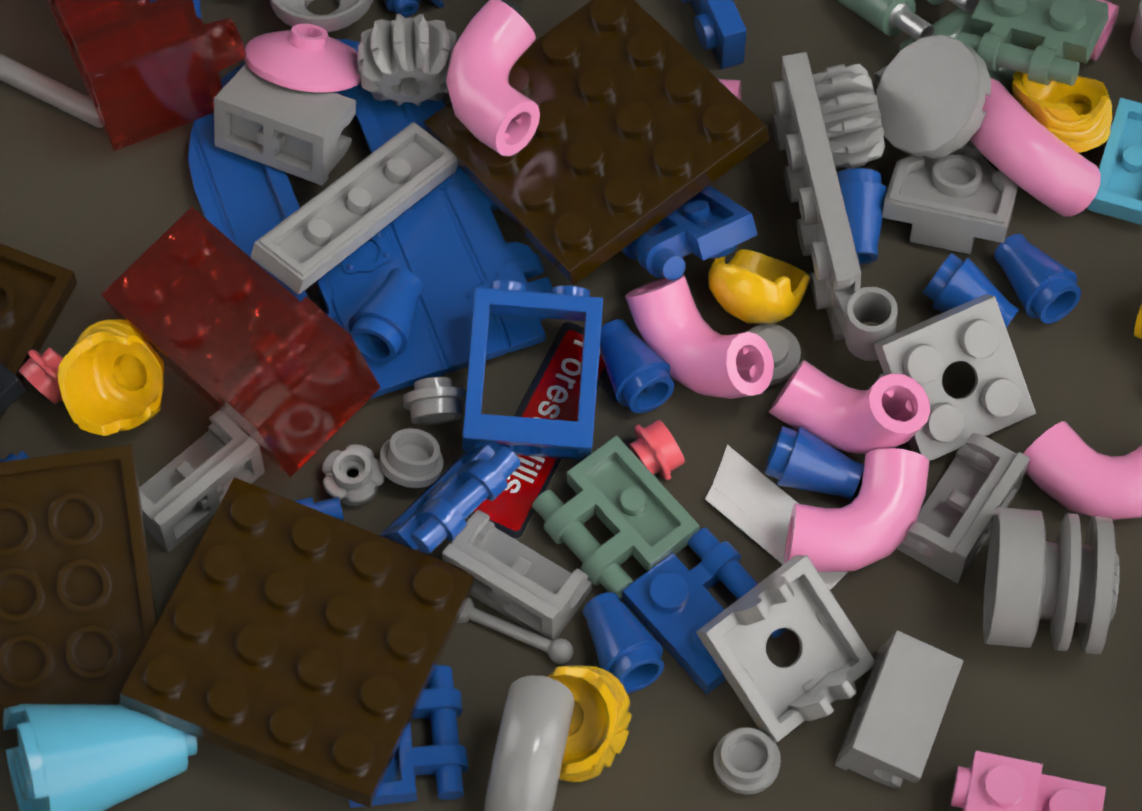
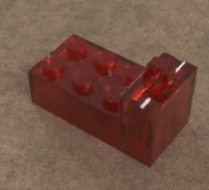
M46 0L114 151L213 114L214 97L223 89L218 72L246 58L241 35L233 20L226 18L203 24L202 20L197 17L192 0H157L152 3L149 0Z
M193 207L189 208L101 294L118 319L127 320L153 349L158 352L169 368L214 409L224 412L249 437L251 436L259 444L260 450L290 478L381 388L348 332L327 316L308 297H305L300 302Z

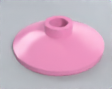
M297 24L291 30L259 35L250 40L245 48L244 60L248 68L264 80L285 88L305 92L328 93L347 90L361 83V75L358 74V52L350 46L329 37L328 32L317 25Z

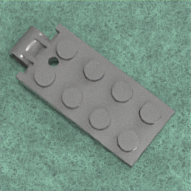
M807 52L782 56V81L772 83L777 113L772 115V126L778 151L786 150L789 166L784 167L789 200L791 203L799 202L802 219H797V231L803 256H812L814 272L810 273V286L816 310L826 308L834 341L845 339L848 350L855 357L865 361H876L878 356L873 343L896 334L897 303L894 297L884 289L879 287L860 288L861 269ZM864 322H875V323H878V324H880V325H877V326H868V325H865V324H862V323H864Z

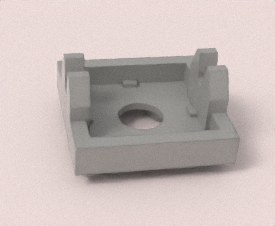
M982 295L873 343L883 370L879 378L888 374L906 375L917 381L924 388L929 398L930 414L928 420L909 440L911 450L924 455L929 459V462L965 446L972 433L987 436L1036 414L995 296ZM956 361L967 362L975 373L973 389L962 398L950 397L942 386V376L945 369Z
M795 555L696 632L759 730L769 735L775 742L780 741L802 722L813 721L831 714L834 710L830 704L835 700L848 699L855 695L856 687L853 682L877 664L807 555ZM779 628H787L794 632L800 644L797 659L787 667L774 665L766 653L768 637Z

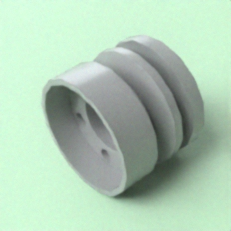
M997 507L992 519L986 561L983 602L984 644L1031 648L1038 629L1039 620H1050V633L1054 650L1068 651L1074 624L1078 623L1080 652L1101 654L1105 645L1108 627L1115 615L1119 591L1120 565L1119 556L1115 548V532L1112 517L1092 516L1088 525L1085 544H1081L1079 515L1065 514L1056 542L1046 541V529L1042 511Z

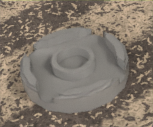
M943 35L920 38L901 49L886 67L876 91L884 136L895 148L916 157H945L963 147L981 127L987 113L982 108L985 103V96L991 95V79L985 61L970 46Z

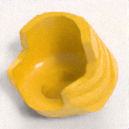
M1014 72L1012 76L1014 79L1012 82L1013 98L1039 123L1077 153L1096 148L1108 140L1112 123V103L1103 82L1078 76L1073 86L1051 81L1046 86L1029 81L1028 74Z
M103 320L88 326L80 334L73 348L58 366L57 377L62 400L73 422L78 424L79 428L84 431L107 436L119 431L130 430L150 420L161 409L164 386V361L158 352L153 349L127 320Z
M559 666L548 677L558 680L568 687L574 695L575 703L559 779L567 782H583L599 776L604 767L609 768L612 765L616 753L620 754L627 740L629 731L626 729L632 718V714L628 712L630 700L622 683L607 670L592 666Z

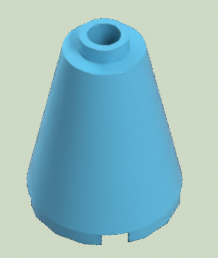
M19 704L18 706L4 709V731L17 728L19 746L6 749V755L19 811H105L185 772L188 768V756L197 754L196 736L121 705Z

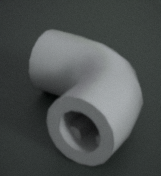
M531 675L521 677L511 684L497 737L483 811H553L575 704L574 695L568 687L558 680L546 676Z

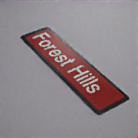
M572 322L563 323L514 417L577 422L583 327ZM600 351L597 391L607 374ZM516 455L521 465L506 479L508 487L494 501L485 499L467 518L470 519L477 510H481L490 516L489 521L495 524V528L514 539L521 538L535 512L532 507L533 502L540 494L546 491L562 459Z

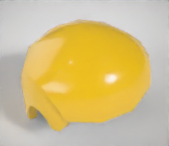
M747 249L737 251L733 259L725 264L726 256L714 260L708 274L709 289L726 312L746 323L776 324L791 316L798 308L811 279L808 273L789 263Z

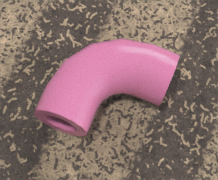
M489 0L471 19L451 50L446 83L455 116L479 141L502 156H511L518 153L529 143L539 124L540 111L538 105L512 88L508 82L509 72L514 63L536 40V36L530 25L513 8L501 0Z
M990 78L991 95L985 96V103L982 108L987 113L981 127L971 137V143L1015 184L1059 215L1072 217L1081 213L1097 195L1101 176L1098 167L1057 138L1028 113L999 81Z
M685 275L676 280H669L664 277L642 285L626 294L625 298L644 342L671 366L670 375L675 381L698 394L727 399L758 395L768 388L773 377L774 362L766 341L759 335L750 332L721 335L712 330L702 319L694 303Z
M803 360L781 389L771 405L769 413L796 431L799 426L803 427L835 449L853 454H866L873 449L896 448L908 442L927 422L930 414V402L924 388L917 381L903 374L885 375L880 377L869 390H857L830 378Z
M1061 421L1044 432L1023 453L1030 458L1026 470L1027 476L1042 491L1069 511L1090 517H1112V520L1142 518V445L1125 456L1111 457L1104 455L1088 446L1066 421Z
M873 449L866 453L862 485L858 496L851 504L842 508L828 509L795 503L788 525L784 564L795 555H807L818 572H849L859 570L890 556L908 536L907 531L913 522H917L926 495L929 459L924 455L904 449Z

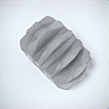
M397 14L396 19L393 21L376 20L373 28L361 33V43L358 46V74L361 75L362 88L372 92L375 100L384 101L391 99L394 101L395 106H400L404 102H413L420 106L422 101L427 99L433 101L442 100L444 93L448 92L446 77L451 50L457 42L456 33L446 29L445 21L438 19L425 21L423 14H419L414 18H405Z
M840 64L828 67L823 72L813 74L835 168L846 167L851 169L864 166L869 161L879 159L885 148L883 138L885 134L877 103V95H875L872 79L869 77L868 71L861 64L848 66Z

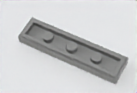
M412 122L254 243L251 258L299 295L456 172L458 166L457 158L449 148Z

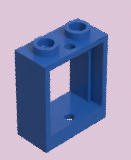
M498 280L490 282L488 288L475 287L462 451L488 444L495 453L505 446L516 455L584 460L591 454L593 445L603 298L590 297L588 289L577 286H556L552 288V293L526 291L527 286L519 282ZM489 314L584 321L577 422L481 414Z

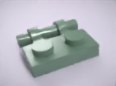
M980 0L971 17L972 34L962 32L958 40L970 46L985 61L987 70L996 72L1002 67L1028 74V80L1048 86L1051 81L1073 86L1079 74V62L1087 64L1108 21V3L1097 0Z
M617 435L567 471V484L576 492L577 495L564 504L552 490H547L540 494L532 504L534 510L545 521L543 529L556 544L565 543L583 563L580 570L589 575L588 580L595 586L602 584L608 592L616 593L619 599L622 598L623 590L634 582L620 567L622 563L633 556L648 572L671 553L676 554L686 547L689 539L700 530V525ZM594 515L614 534V537L602 546L583 526Z

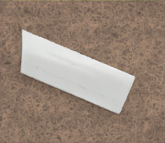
M727 445L714 482L705 500L784 565L789 520L793 506L797 502ZM847 572L818 573L830 590Z

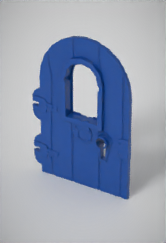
M336 39L358 52L360 42ZM245 61L225 75L202 102L191 130L188 163L195 195L285 427L363 402L366 399H372L412 386L414 382L421 379L439 377L447 372L451 373L469 367L475 287L488 288L489 283L492 281L507 280L525 284L527 286L526 291L552 293L553 287L549 278H541L527 283L526 279L539 276L545 270L539 255L535 254L525 244L505 242L492 213L498 207L457 166L456 172L317 280L318 294L320 297L322 296L328 314L316 317L305 290L298 295L251 258L254 243L300 208L286 172L214 146V97L246 64ZM361 83L353 88L334 92L356 100V114L353 119L362 129L371 154L412 122L427 132L424 121L445 107L442 100L433 101L428 99L422 101L420 106L413 102H404L400 106H395L394 101L391 99L384 101L375 100L372 92L363 89ZM395 268L409 270L422 281L423 290L418 297L407 348L388 363H376L367 360L356 353L349 344V320L385 281L390 270ZM489 314L486 361L505 355L508 352H514L546 341V334L540 323L545 318Z

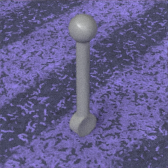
M468 597L457 620V623H466L472 620L547 652L550 659L556 664L569 662L574 653L573 646L568 640L559 638L552 641L474 608L470 597Z

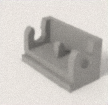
M245 64L214 97V146L323 186L328 180V174L344 157L352 142V138L341 135V132L349 125L356 114V100L334 92L316 93L285 88L264 80L252 72Z
M218 410L209 417L212 424L208 426V431L139 487L145 530L167 553L216 513L234 477L252 484L265 473L259 444L221 410Z
M972 433L965 443L966 445L959 448L954 460L921 508L917 522H913L907 531L908 536L897 547L899 551L957 584L960 583L990 536L995 509L997 507L1008 508L1021 488L1030 460L1028 456L1020 452L1016 454L990 438L977 433Z
M477 510L467 521V527L442 552L443 561L457 566L474 576L475 581L470 593L471 596L527 630L552 641L556 640L591 592L592 582L587 580L589 575L579 569L570 573L495 528V524L489 521L490 516L481 510Z
M896 630L876 654L875 661L877 664L870 670L835 766L846 771L849 769L873 781L899 789L903 779L916 783L922 776L963 660Z

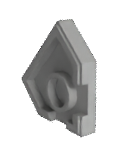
M969 140L963 147L945 157L929 158L927 156L916 157L912 155L897 161L884 201L882 218L912 224L910 242L971 254L975 237L1001 243L1005 242L1018 186L1000 170L996 171Z

